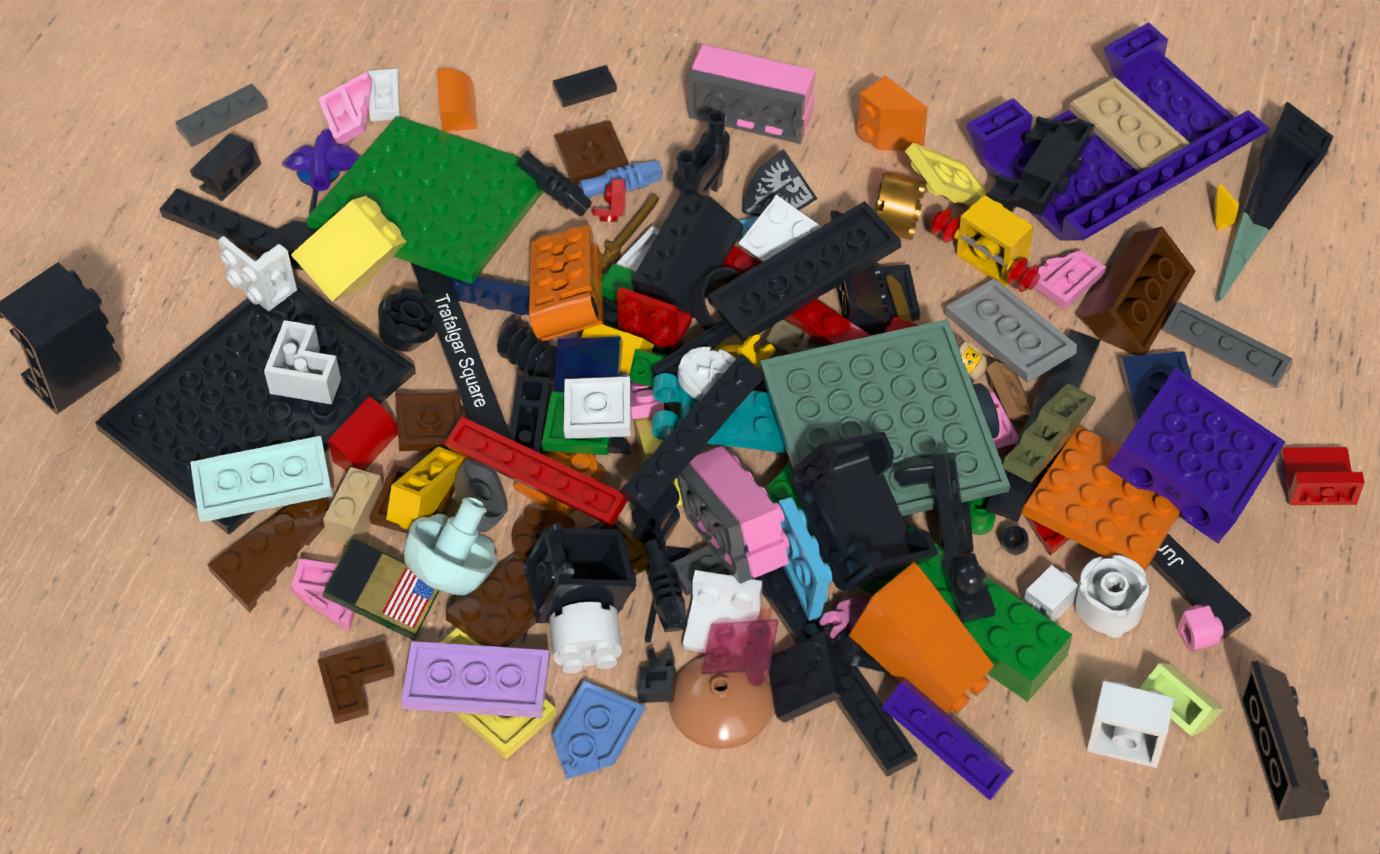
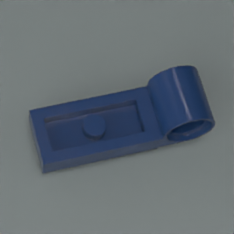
M450 277L451 286L455 291L458 301L476 304L488 310L497 309L513 312L517 315H529V286L479 277L470 284Z

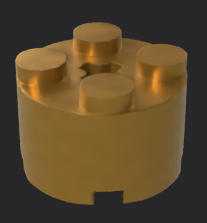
M884 172L874 211L899 238L913 240L916 228L915 222L918 223L922 207L920 200L923 198L926 181Z

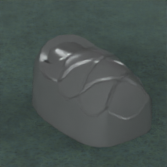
M464 461L455 473V500L458 508H460L463 498L472 497L481 501L486 507L487 512L484 513L477 526V530L479 532H487L496 526L507 513L506 497L492 469L474 461Z

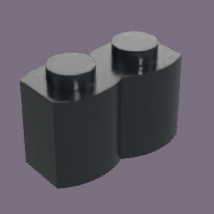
M673 484L666 489L645 514H642L636 507L632 510V520L636 525L632 534L643 544L653 539H657V543L659 539H665L667 542L680 520V513L676 506L679 503L680 496Z

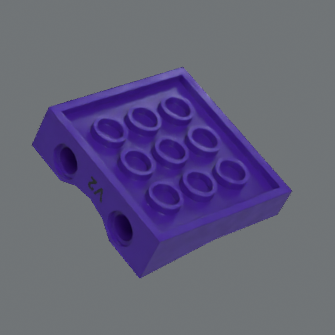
M1175 368L1106 468L1138 489L1153 491L1167 498L1181 511L1188 524L1216 543H1219L1241 515L1286 441Z

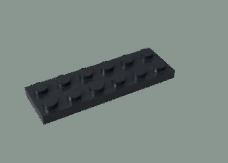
M863 201L707 295L708 301L744 343L751 335L760 334L902 247L901 239Z

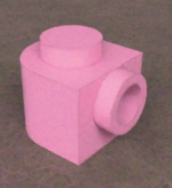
M1195 605L1188 608L1183 613L1177 627L1184 645L1191 652L1218 645L1220 637L1223 636L1222 623L1218 617H1214L1210 606Z

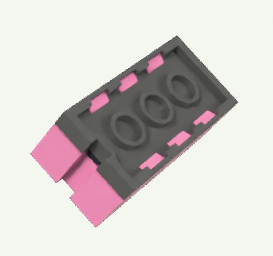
M702 44L688 75V118L706 122V117L710 111L720 110L725 114V127L801 144L814 112L815 95L812 93L815 88L816 70Z
M723 446L695 456L677 477L686 519L738 583L741 584L751 580L752 577L756 578L789 564L786 550L790 548V544L781 527L784 515L777 502L772 503L763 486L758 487L750 471H744L738 458L735 455L731 456Z

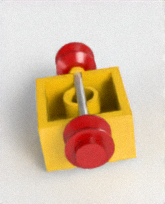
M985 195L962 216H956L953 219L951 217V209H945L943 212L939 211L934 215L931 221L932 235L937 236L942 233V240L945 243L957 239V257L991 279H996L1004 287L1018 282L1019 291L1024 292L1027 289L1032 290L1037 285L1040 279V274L1038 273L1039 266L1033 265L1031 268L1027 266L1034 226L1029 224L1026 219L1018 217L1004 208L1002 204L993 201Z

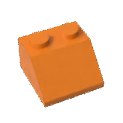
M885 75L863 90L859 95L857 134L864 142L870 143L877 150L906 151L912 143L924 146L928 107Z

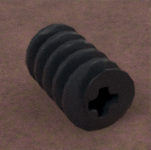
M519 320L511 321L499 337L497 344L498 354L502 358L507 359L509 363L516 365L519 370L526 372L528 376L550 378L551 382L554 381L562 373L566 365V353L559 354L557 346H550L548 340L542 341V339H538L535 333H532L531 328L527 326L522 327L523 325Z

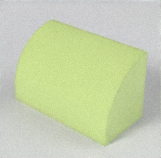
M1159 663L1139 688L1144 691H1159L1165 696L1173 697L1174 702L1170 718L1190 736L1197 735L1205 730L1224 711L1221 705L1172 664Z

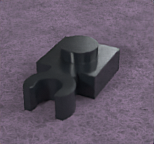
M654 648L649 649L647 658L650 667H641L637 690L639 702H674L677 671L674 666L675 657L672 648H667L666 656L657 659Z

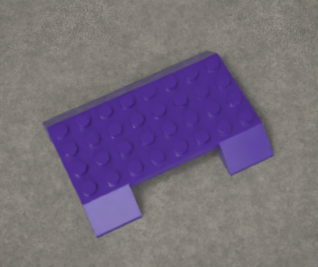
M1148 22L1105 46V56L1114 77L1188 140L1190 144L1139 173L1094 133L1093 138L1080 156L1084 158L1081 170L1077 175L1073 174L1071 176L1070 185L1064 195L1060 194L1054 204L1050 203L1042 216L1032 214L1060 241L1085 240L1267 133L1269 127L1249 110L1237 117L1231 115L1165 56L1168 39ZM1014 98L967 123L966 127L983 167L996 179L998 175H1002L1007 178L1021 180L1023 169L1037 150L1036 147L1024 143L1025 135L1027 132L1030 133L1032 115ZM1068 110L1052 120L1071 121L1077 119V117Z

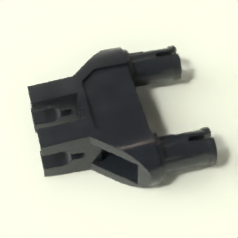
M720 110L710 111L706 117L707 130L700 137V142L693 151L683 150L679 153V156L677 155V170L673 174L672 184L673 188L680 191V194L684 190L709 196L710 188L717 193L722 186L724 167L730 152V135L725 130L724 112Z

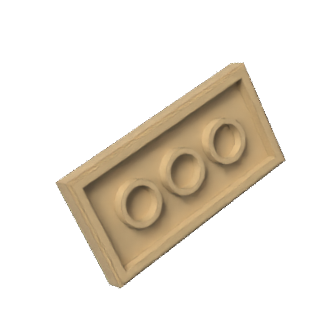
M1116 77L1070 102L1069 110L1077 118L1095 124L1094 133L1139 173L1190 144L1188 140Z

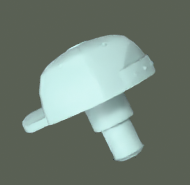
M472 497L463 498L455 517H448L438 513L429 518L420 517L412 524L404 547L405 564L426 585L442 592L466 595L476 590L490 575L498 562V558L494 554V543L490 539L479 535L477 530L479 522L484 513L487 512L484 504Z

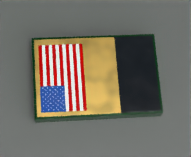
M353 538L327 584L322 597L415 641L440 591L431 588L421 581L407 567L405 562Z

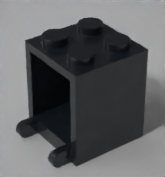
M555 523L550 527H545L523 566L536 623H550L549 618L554 612L555 617L562 614L563 607L581 602H599L602 609L609 611L611 605L617 609L619 614L627 599L635 590L637 583L636 574L631 570L629 562V547L624 542L622 531L617 529L564 528L563 524Z

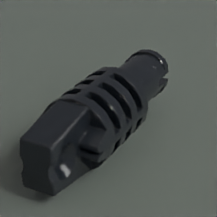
M526 151L518 161L516 166L537 182V188L543 190L547 196H551V199L556 200L557 204L564 209H569L582 217L591 207L592 201L582 193L583 190L577 184L572 183L568 177L566 178L562 172H558V169L554 166H546L529 151Z
M657 539L646 542L644 547L651 569L648 573V581L650 583V590L653 593L654 606L664 632L682 631L687 626L685 600L682 596L683 592L680 587L678 572L670 564L665 539H659L658 543Z

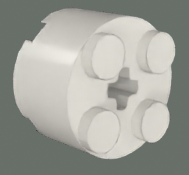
M1113 555L1112 558L1106 559L1098 557L1090 561L1082 571L1076 595L1075 613L1091 629L1104 633L1109 637L1117 638L1133 629L1140 622L1149 593V585L1144 570L1135 561L1119 555Z
M581 602L563 607L562 614L555 617V612L550 616L553 659L562 666L563 672L569 674L578 673L583 670V666L597 665L599 669H610L617 665V658L622 654L618 612L615 607L610 605L609 611L602 609L599 602Z

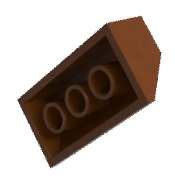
M1162 226L1134 233L1082 318L1101 341L1136 356L1146 355L1196 270Z

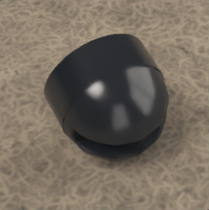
M1011 526L1002 533L1001 541L1004 549L1009 554L1017 556L1027 550L1029 537L1024 528ZM1015 536L1019 546L1015 547L1010 538Z

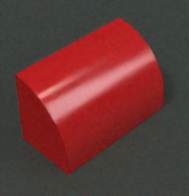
M368 397L328 440L333 463L346 471L350 467L365 471L398 435L397 426L393 418L371 397Z

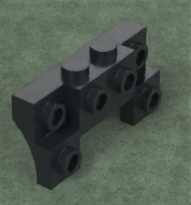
M1038 116L1031 132H1027L1025 135L1024 143L1036 147L1037 150L1023 169L1022 179L1016 180L998 175L995 185L990 192L987 191L985 196L999 202L1012 213L1016 207L1042 216L1050 203L1054 204L1060 194L1064 195L1070 185L1071 176L1073 174L1077 175L1080 172L1084 158L1080 156L1093 138L1095 124L1080 118L1071 121H1053Z

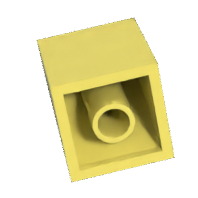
M367 196L351 200L297 248L291 256L333 302L362 290L407 241L401 236L400 229L394 223L389 222L380 212L378 204Z

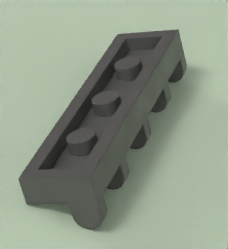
M1179 301L1163 327L1164 332L1275 388L1278 387L1285 373H1288L1293 364L1291 357Z

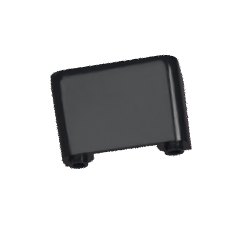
M885 431L822 443L792 470L791 483L811 532L818 542L822 558L830 567L832 581L842 591L855 589L904 571L913 562L917 565L923 564L938 555L934 541L928 532L923 529L908 531L883 474L892 466L894 459V450Z

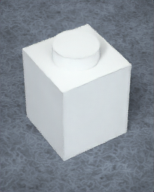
M1051 565L1026 590L1024 603L1055 623L1075 602L1078 584L1075 583L1069 574L1060 572Z

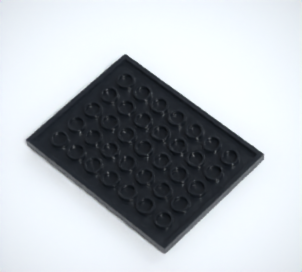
M294 278L297 290L273 309L267 311L259 303L255 305L247 298L97 420L95 424L102 434L197 509L190 462L317 436L322 438L325 453L329 449V438L368 397L381 404L416 374L415 366ZM284 320L315 325L320 347L319 353L336 356L341 380L332 404L270 394L264 370ZM255 512L211 521L230 535Z

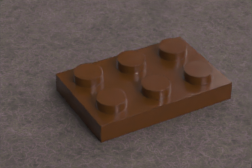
M513 556L488 576L476 590L466 594L447 609L445 620L481 646H510L536 624L523 567L525 563L516 556Z

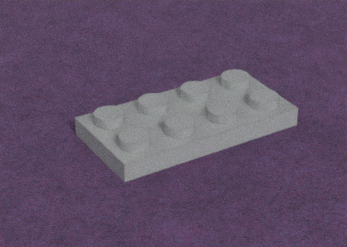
M996 279L990 280L946 306V316L1027 383L1077 353L1076 343Z

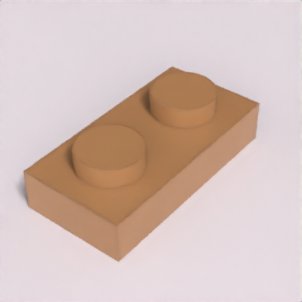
M994 361L986 368L991 378V387L998 394L1009 420H1015L1026 425L1033 408L1018 375L1009 367Z

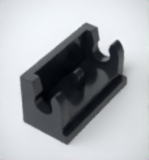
M229 133L190 169L192 177L204 182L199 186L202 191L223 201L261 165V162L251 141Z

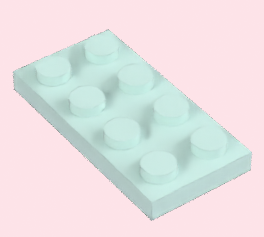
M321 436L190 462L200 523L333 496Z

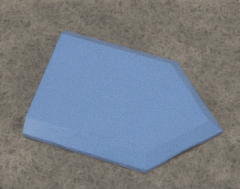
M583 680L551 735L566 780L614 765L644 713L646 706Z

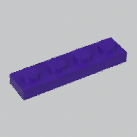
M905 679L900 682L882 707L884 711L988 800L993 799L1013 774V769L908 680Z

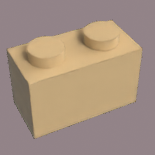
M350 467L323 518L328 541L347 547L353 538L361 542L364 541L372 525L369 516L383 489L380 475Z

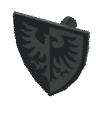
M784 149L767 160L751 179L745 194L744 214L760 216L776 195L797 210L805 208L818 199Z

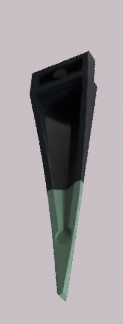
M1288 101L1280 107L1272 127L1269 128L1266 134L1215 302L1225 297L1270 229L1324 159L1334 136Z

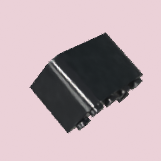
M59 262L0 300V318H4L14 327L9 330L10 334L20 343L29 368L21 373L23 382L57 415L120 371L119 364L122 362L120 356L113 348L115 340L107 330L106 325L109 322L99 307L102 304L99 295L92 288L86 289L79 276L73 270L67 271Z

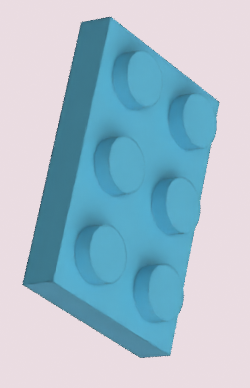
M792 497L779 500V506L784 515L781 527L790 544V548L786 550L789 564L784 566L785 571L808 620L821 618L824 604L828 600V586L832 582L830 567L827 563H823L819 555L818 542L814 536H810L806 528V518L803 511L797 509Z

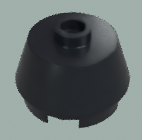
M404 288L401 293L389 294L381 301L378 307V333L386 345L397 351L410 352L435 336L438 329L439 312L437 309L434 311L425 301L426 295L413 289Z

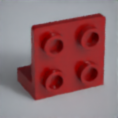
M622 287L617 291L620 331L651 341L660 347L677 350L692 323V315L679 311L674 305Z
M1285 447L1282 449L1281 456L1290 506L1357 505L1365 481L1363 472H1352L1349 453L1346 447Z

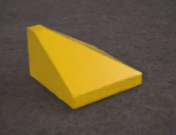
M1222 184L1217 187L1213 203L1214 223L1217 231L1235 223L1239 208L1238 201Z

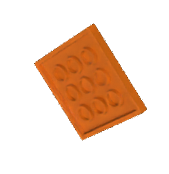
M1078 426L1024 505L1022 515L1107 558H1112L1113 555L1127 557L1140 565L1145 572L1181 511L1167 498L1153 491L1138 489L1106 468L1121 446Z

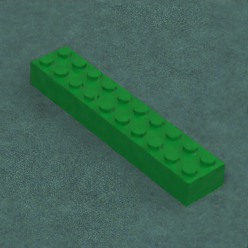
M790 463L765 490L772 503L777 502L779 504V500L792 497L797 509L802 510L791 483L793 468ZM806 520V528L810 536H813L811 529L808 525V522ZM906 524L909 532L915 530ZM934 543L938 555L918 566L959 618L941 568L942 560L953 557L946 558L945 550ZM819 551V555H820L822 561L824 562V560H823V558H822V555H821V553H820V551ZM901 572L860 586V588L873 596ZM986 577V584L996 609L995 616L962 624L994 666L988 675L1028 702L1068 656L1072 634Z

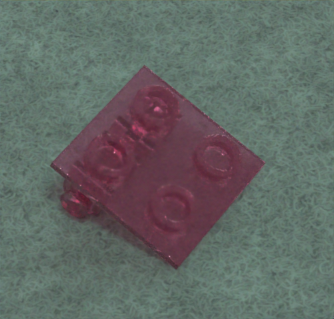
M778 619L711 624L702 675L746 672L747 678L752 685H762L767 680V670L771 668Z

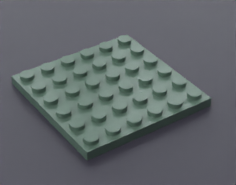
M948 319L760 360V370L764 374L763 379L793 469L822 443L885 431L894 450V459L892 466L883 474L902 516L939 508L935 483L901 487L897 478L898 467L932 462V455L955 452L962 502L1009 492L1010 483Z

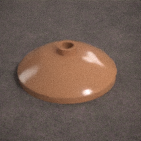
M714 654L694 660L678 673L674 702H669V709L676 727L689 740L708 748L729 749L748 743L764 730L772 714L773 694L768 679L753 663L735 656ZM725 687L726 690L723 692H719L716 690V688Z

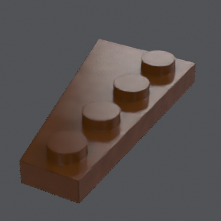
M324 498L290 504L208 563L209 571L250 613L257 605V599L264 591L269 592L276 584V578L285 567H290L296 561L298 552L305 545H309L325 527L323 518L330 504Z

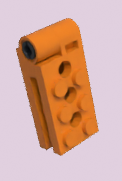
M590 225L571 227L565 232L551 236L544 235L537 240L531 241L529 315L536 337L542 339V341L603 324L602 254L598 244L594 245V234Z

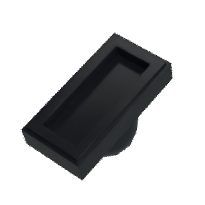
M975 553L942 560L941 568L961 622L966 623L995 616L996 609L986 584V573L979 565Z

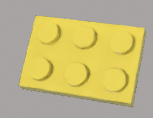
M912 143L905 151L912 160L910 163L912 168L925 178L927 189L935 196H945L954 203L961 202L970 208L987 193L965 162L916 143Z

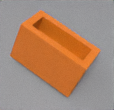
M437 69L442 131L478 129L475 90L472 79L464 72L456 69Z

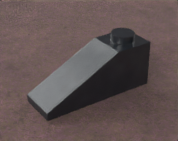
M518 375L509 431V439L542 454L543 450L542 439L551 393L553 391L550 378Z

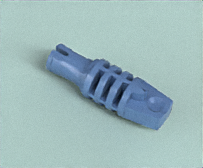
M659 161L632 163L631 166L624 165L623 168L608 169L607 172H604V175L580 180L579 186L583 190L582 193L586 197L591 198L600 194H606V186L612 185L613 178H626V192L628 190L634 191L636 188L642 189L650 186L651 183L662 180L663 170Z

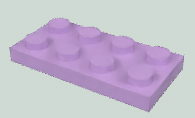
M411 641L401 700L402 709L542 718L550 652L549 650Z

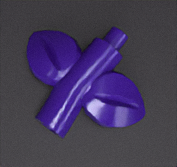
M324 129L321 131V135L316 137L314 147L303 145L295 149L281 163L283 167L293 171L309 170L310 187L316 191H325L330 187V168L337 171L349 170L361 155L345 145H336V140L332 137L331 130Z

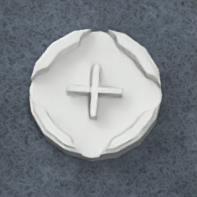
M711 347L692 349L683 356L677 371L678 382L686 393L694 399L700 400L736 358L719 349V352L710 350Z

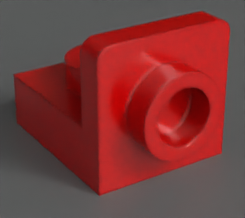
M626 178L612 179V185L606 186V203H611V208H594L593 216H600V221L618 222V216L623 217L626 215Z

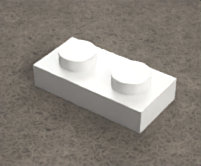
M398 69L368 71L373 80L369 103L370 120L383 121L393 120L396 116L400 117Z

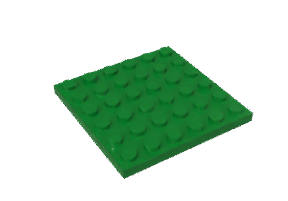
M396 116L307 217L308 227L319 230L351 200L367 196L378 204L380 212L389 222L394 223L400 229L401 236L407 241L393 257L472 284L544 191L537 188V182L530 175L516 166L521 157Z

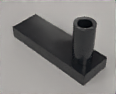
M955 452L932 455V462L898 467L897 478L901 487L927 483L936 484L945 557L968 554Z

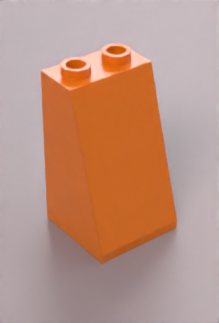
M915 562L873 595L849 634L855 642L860 644L866 652L899 682L905 679L908 680L947 714L951 711L958 714L970 701L971 698L968 696L971 693L978 696L990 682L986 676L993 668V663Z

